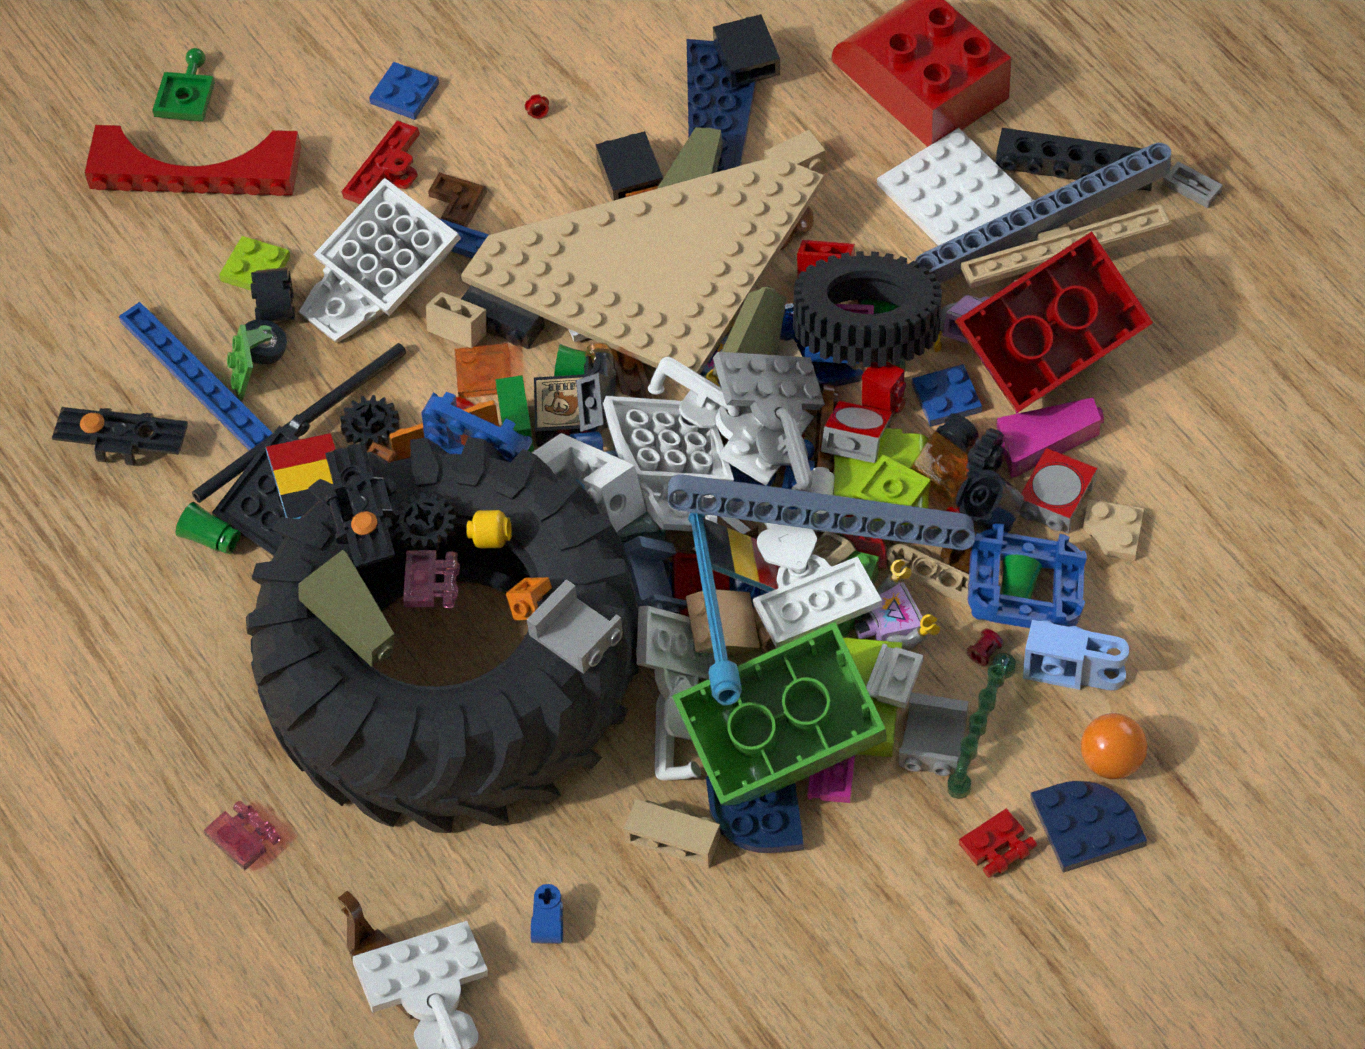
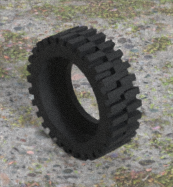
M864 251L856 252V256H850L849 252L841 253V258L839 259L832 255L828 257V262L820 259L816 261V267L809 265L806 267V272L802 271L799 274V279H796L794 287L793 330L797 340L801 339V345L804 348L809 346V351L813 354L820 352V358L825 360L832 356L834 363L840 364L843 360L848 361V366H855L856 362H863V367H871V363L877 362L878 367L886 366V361H891L893 365L900 364L901 358L910 361L914 359V353L921 356L925 353V348L929 350L933 346V342H936L938 339L941 323V284L939 281H936V276L933 273L929 274V269L925 266L919 268V263L916 261L908 264L907 258L902 256L896 260L893 259L894 254L886 253L884 257H881L879 252L871 251V256H864ZM870 299L889 302L900 307L885 313L859 314L843 310L835 304L850 300Z

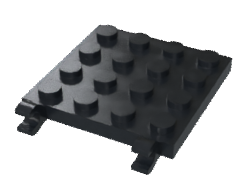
M298 414L292 418L286 429L280 425L212 511L216 517L231 524L234 529L239 530L243 536L273 557L285 537L272 528L280 517L286 516L266 453V447L300 440L298 437L303 436L311 425ZM353 475V476L349 477V478L347 479V481L351 480L352 478H354V477H356V476H358V475Z

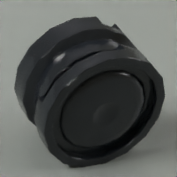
M951 413L944 420V425H940L935 430V436L940 445L949 453L959 457L964 456L968 452V447L973 446L977 438H979V433L975 426L967 418L956 413Z

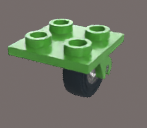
M256 319L249 321L245 325H240L237 335L233 336L232 352H228L227 366L232 368L231 388L236 390V396L240 401H243L252 373V362L272 364L277 362L286 350L287 337L280 326L269 320Z

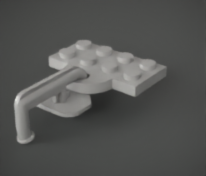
M717 352L713 360L726 405L750 406L754 416L763 424L755 436L761 458L771 465L792 466L797 483L791 490L806 492L812 486V473L807 460L808 453L805 442L800 435L797 422L801 418L802 409L820 410L824 406L811 357Z

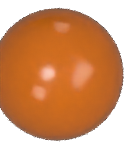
M1119 713L1101 715L1086 727L1082 735L1081 754L1084 762L1091 771L1103 778L1113 780L1126 778L1135 773L1142 766L1146 758L1148 747L1146 735L1141 726L1134 719Z

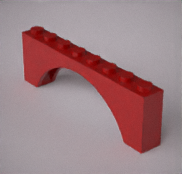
M95 125L85 168V176L89 189L293 196L301 143L298 131L272 130L257 146L233 159L211 165L181 166L158 161L139 151L127 139L120 125Z

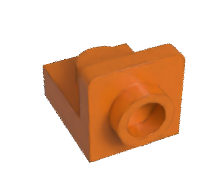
M549 577L524 578L506 593L515 620H527L538 609L537 602L542 600V596L552 589Z

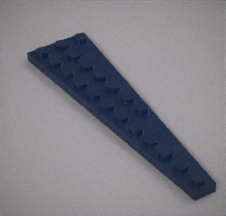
M686 39L688 138L695 127L721 130L723 148L717 172L742 166L757 82L731 88L713 41Z

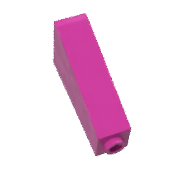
M1094 398L997 418L996 430L1004 434L1002 447L1005 450L1003 455L1011 478L1035 468L1046 448L1063 454L1100 435L1101 423H1104V415L1101 407L1096 406Z

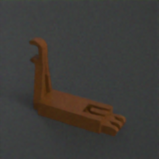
M349 891L344 892L338 897V900L345 906L341 911L347 916V948L352 962L353 956L393 944L378 928L374 931L364 918L361 905ZM402 1004L397 1005L410 1019L413 1018L412 1015L407 1013Z

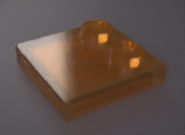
M508 343L476 346L472 349L468 347L455 349L459 397L470 398L497 395L495 379L511 377Z
M934 431L929 436L910 469L931 479L930 487L951 503H954L961 485L968 478L967 473L969 470L966 469L968 455Z

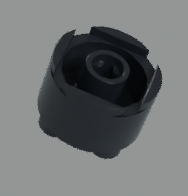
M288 267L251 272L252 299L256 300V319L269 320L271 322L295 320V306L291 305L294 298L293 285Z
M981 470L977 472L978 476L973 479L968 478L961 485L956 497V506L959 508L960 513L971 517L974 527L979 531L983 532L992 529L993 524H1004L1003 532L1009 533L1020 513L1024 497L1016 487L996 472Z

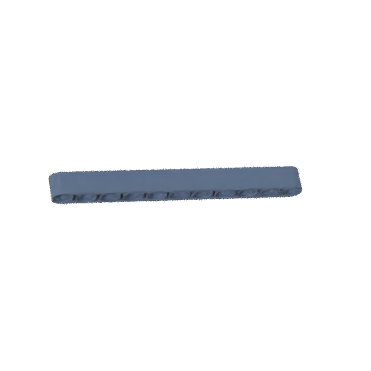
M1154 143L917 256L915 261L919 263V268L925 266L929 269V274L933 273L936 276V281L942 283L963 273L961 270L962 262L1020 246L1036 238L1038 233L1062 226L1166 176L1170 172L1171 149L1167 144Z
M684 474L675 475L668 482V503L670 507L678 511L958 550L968 549L975 542L973 521L971 517L962 513ZM677 491H684V492H686V493H684V494H677V493H675V492H677ZM705 495H713L714 497H712V498H706V497H704V496H705ZM733 499H741L742 501H740V502H734V501H732V500H733ZM762 503H769L770 505H768V506H762V505H760V504H762ZM790 507H798V509H795V510H791V509H788V508H790ZM818 511H826V513H823V514H819V513H816V512H818ZM851 514H852V515H855V516H853V517H851V518L844 517V516H846V515H851ZM877 518L883 519L881 521H872ZM904 522L910 523L909 525H901ZM932 526L938 527L936 529H929ZM960 530L966 531L964 533H957Z

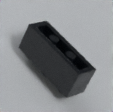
M472 285L461 298V300L486 309V332L488 334L504 338L515 346L529 349L545 327L544 317Z

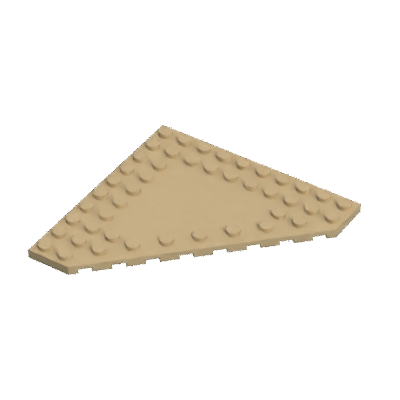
M775 156L488 235L461 274V278L465 283L655 368L658 367L662 358L671 357L700 375L739 315L748 293L755 290L824 183V175L782 157Z

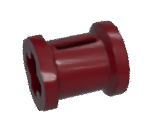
M985 628L982 630L978 641L966 649L967 655L973 662L985 667L989 663L990 656L996 649H1001L1004 642L996 632Z

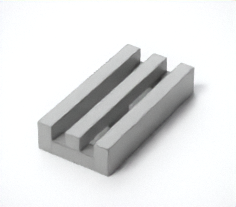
M1179 161L1163 180V185L1206 208L1211 205V201L1216 199L1217 194L1219 195L1222 192L1223 187L1222 184Z

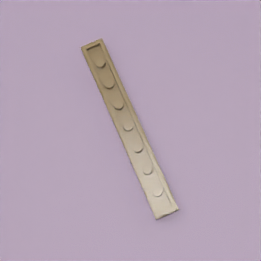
M1162 204L962 262L961 270L971 289L1029 272L1091 231L1102 247L1106 249L1171 230L1172 223Z

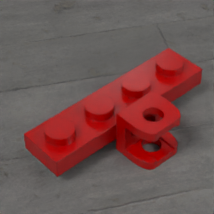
M397 120L341 191L343 199L361 204L384 178L397 188H409L418 177V173L415 168L410 166L414 161L412 156L406 152L420 135L418 127ZM403 175L409 176L405 180L400 179Z

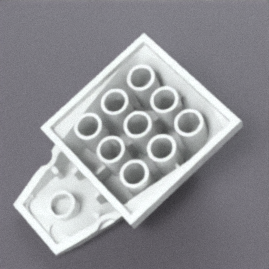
M384 178L313 254L318 261L325 265L323 270L324 278L313 287L299 313L335 343H338L370 324L382 314L386 313L390 316L407 296L447 257L461 238L457 232Z
M606 396L603 406L618 458L635 465L646 511L663 530L692 531V525L688 521V516L691 512L675 510L668 503V482L673 476L678 474L734 481L729 463L719 457L724 447L718 428H700L685 419L679 412V406L682 401ZM677 491V492H675V493H677V494H684V493H686V492H684V491ZM705 495L704 497H706V498H712V497H714V496H713V495ZM704 514L705 519L717 523V516Z

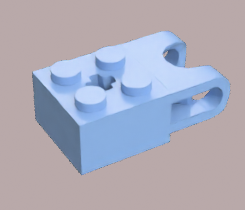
M1032 620L1025 648L1023 679L1080 690L1081 685L1105 690H1118L1126 680L1124 664L1129 657V646L1120 637L1090 632L1077 626L1066 627L1056 625L1050 621ZM1112 648L1119 649L1121 653L1117 656H1113L1111 654H1107V651ZM1104 671H1113L1118 677L1109 679L1104 674Z

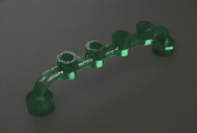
M1008 653L996 655L993 659V664L988 668V684L985 689L979 692V708L976 713L970 716L968 737L961 740L960 758L956 771L948 778L947 791L953 798H965L971 791V780L967 776V771L971 760L977 757L979 738L987 730V717L989 712L994 710L996 706L998 688L1003 686L1006 678L1011 677L1015 673L1016 661Z

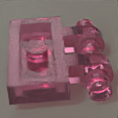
M436 550L407 551L403 597L404 607H434L435 597L443 598V606L445 608L454 607L459 588L456 585V576L459 575L460 571L457 553L448 552L446 553L445 560H437ZM436 574L445 575L444 583H436Z
M238 801L233 806V810L238 813L236 816L232 817L224 811L204 829L206 837L245 871L266 852L265 846L261 843L263 840H268L275 845L280 841L281 836L275 831V826L269 821H263L257 815V810L251 805L246 806L242 801ZM250 824L255 830L250 833L243 826Z

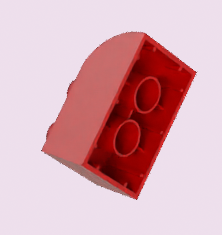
M904 0L838 43L832 51L831 61L927 147L957 128L965 129L1009 99L1012 58L945 0Z
M1091 231L956 319L955 323L1017 414L1153 324V321Z

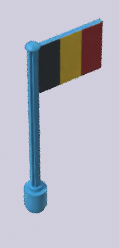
M331 433L266 447V453L286 518L300 519L319 501L308 489L317 480L322 479L333 484L325 455L327 452L336 450Z
M691 512L688 516V521L692 525L715 663L709 669L711 691L718 703L730 705L738 701L742 687L737 665L732 661H728L712 570L771 592L778 589L777 575L779 568L778 565L764 560L758 549L757 539L707 520L704 514Z

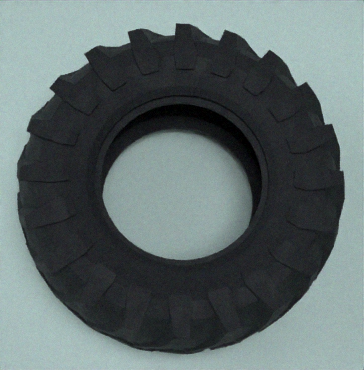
M468 437L461 454H449L438 444L427 438L410 440V458L389 463L381 456L371 451L368 452L374 477H382L388 482L391 490V495L388 496L389 501L396 510H401L400 503L402 501L409 504L411 502L410 496L412 495L416 500L420 499L421 493H425L426 498H431L433 494H437L438 501L443 498L447 499L448 506H453L457 526H454L455 535H448V544L439 543L440 550L436 551L432 546L429 547L428 553H424L423 548L420 547L416 552H412L411 544L406 548L402 547L401 540L396 539L391 519L385 518L395 557L356 569L381 612L403 595L431 584L451 581L472 582L492 587L506 594L524 578L549 577L552 589L542 596V600L537 602L539 608L567 579L575 585L577 599L609 621L616 614L621 617L623 634L620 641L615 646H610L603 653L599 663L594 667L591 666L584 674L529 635V631H527L520 645L504 662L486 674L463 683L437 687L419 686L404 683L384 675L374 667H371L299 600L298 584L340 551L344 550L354 565L349 543L342 545L336 542L335 534L337 532L330 506L325 501L326 495L334 492L333 484L319 479L308 487L319 501L300 519L280 517L272 529L285 537L277 549L272 561L256 563L252 580L260 584L261 588L257 597L256 609L246 616L247 634L252 636V671L258 686L260 700L280 745L302 772H306L314 785L339 805L343 806L347 801L351 800L365 815L378 823L390 827L395 826L400 815L403 813L421 827L435 833H451L454 816L468 815L482 823L497 826L509 822L507 805L523 798H531L540 803L549 804L561 797L553 783L554 781L559 779L573 766H584L593 769L602 759L591 748L602 737L610 724L623 723L628 709L620 703L629 682L632 681L634 675L639 673V665H637V656L635 655L638 637L636 590L628 558L616 530L605 513L600 514L594 500L571 475L559 481L545 462L537 455L524 449L510 463L497 448L480 438ZM358 475L347 481L346 484L355 485L360 481L361 477ZM343 504L342 508L346 522L353 520L354 515L351 504ZM500 510L505 514V517L510 518L511 539L506 541L502 548H478L475 546L473 538H468L467 522L472 521L477 511Z

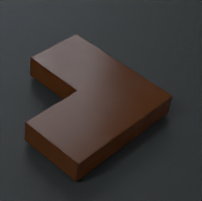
M440 172L428 191L429 197L449 203L441 219L464 227H468L487 193L486 186Z

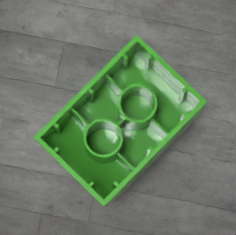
M836 622L737 666L742 692L738 701L733 704L722 705L717 702L712 695L710 679L672 696L721 805L724 806L744 803L773 793L887 741L886 729Z

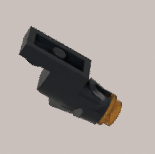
M594 343L587 346V352L585 353L586 362L584 364L585 377L576 380L580 431L582 433L596 432L609 428L603 402L606 396L616 397V371L612 351L609 350V345L606 343Z

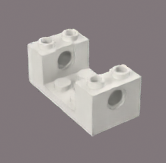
M562 433L532 452L551 468L559 481L571 475L574 479L584 484L586 492L594 500L600 514L605 513L616 532L646 512L635 465Z

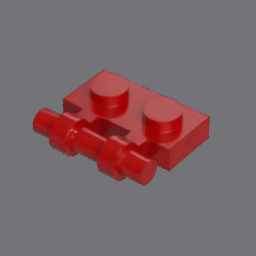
M1007 808L959 839V845L976 866L985 860L989 862L988 865L983 867V872L988 878L996 873L1001 874L1008 870V865L1017 859L1023 860L1030 855L1029 851L1037 847L1035 839L1031 836L1024 841L1019 840L1024 835L1025 829ZM1006 846H1008L1011 849L1003 855L997 854V852H999Z

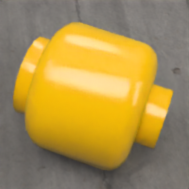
M479 510L474 514L472 521L467 522L468 538H473V542L478 548H502L506 541L511 539V520L509 517H505V514L500 510Z

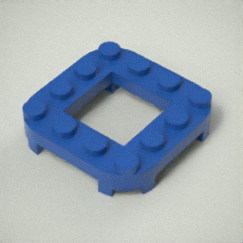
M433 392L421 412L425 438L438 444L449 454L462 453L464 445L461 444L460 435L463 434L473 438L484 439L497 448L510 463L522 449L528 451L532 444V439L529 436L520 435L512 430L515 423L508 419H505L502 426L498 427L457 408L456 395L446 392L443 397H439Z
M993 524L992 529L976 534L970 554L967 595L968 604L972 609L971 614L974 618L1025 628L1031 627L1032 620L1050 621L1056 625L1066 627L1078 624L1085 604V600H1083L1084 566L1087 555L1085 551H1080L1074 544L1069 542V536L1059 534L1058 541L1004 533V524ZM1008 555H1025L1037 560L1043 568L1054 569L1053 603L1000 594V586H998L1000 560L1003 561V558Z

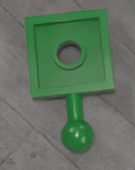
M191 48L187 51L185 56L188 64L186 73L164 72L152 109L154 117L204 121L215 81L213 76L196 75L197 69L206 60L205 53L201 49ZM183 94H189V97L179 99Z

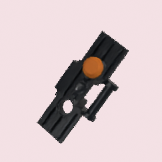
M61 407L52 440L95 445L94 451L97 462H106V452L122 454L126 465L135 466L134 454L139 453V451L179 455L188 427V421L155 418L153 413L132 414L115 412L111 408H100L99 411Z
M361 441L325 453L334 492L326 495L325 501L330 506L337 532L335 534L336 542L342 545L349 543L356 569L395 557L385 518H390L393 523L397 522V512L389 501L388 496L391 495V490L388 482L382 477H374L365 442ZM353 475L361 477L360 481L355 485L346 484L347 479ZM350 503L354 518L346 522L342 505Z

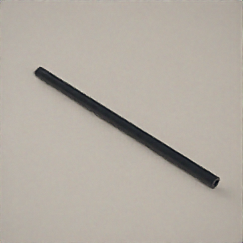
M397 343L299 415L310 424L406 354L404 346ZM291 420L282 427L286 429L290 424ZM271 435L193 490L192 496L194 499L201 503L241 474Z

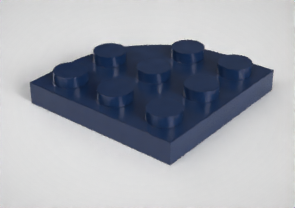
M706 776L708 802L712 820L720 824V833L731 843L745 850L758 853L804 850L796 783L751 801L724 806L721 805L709 777Z
M1069 781L1031 792L1030 799L1063 873L1147 846V839L1130 805L1119 794L1103 785L1087 781Z

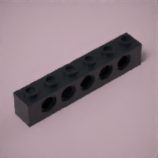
M1002 127L996 152V164L1001 169L1007 171L1013 170L1034 175L1039 174L1078 180L1143 148ZM1153 182L1137 190L1151 191Z

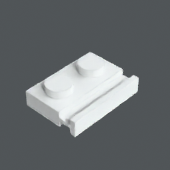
M883 644L866 686L870 697L877 698V701L905 709L923 663V655L897 647L895 649L889 648L887 644Z

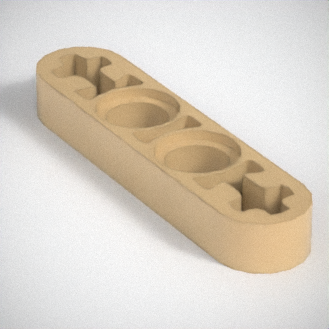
M897 544L888 550L887 566L890 570L895 558L904 556V559H900L905 562V565L900 569V573L904 568H909L910 564L912 565V568H910L912 574L908 579L970 607L967 600L969 574L906 545ZM926 565L932 569V572L928 575H922L917 572V568ZM946 577H953L957 580V584L948 587L942 583V580Z

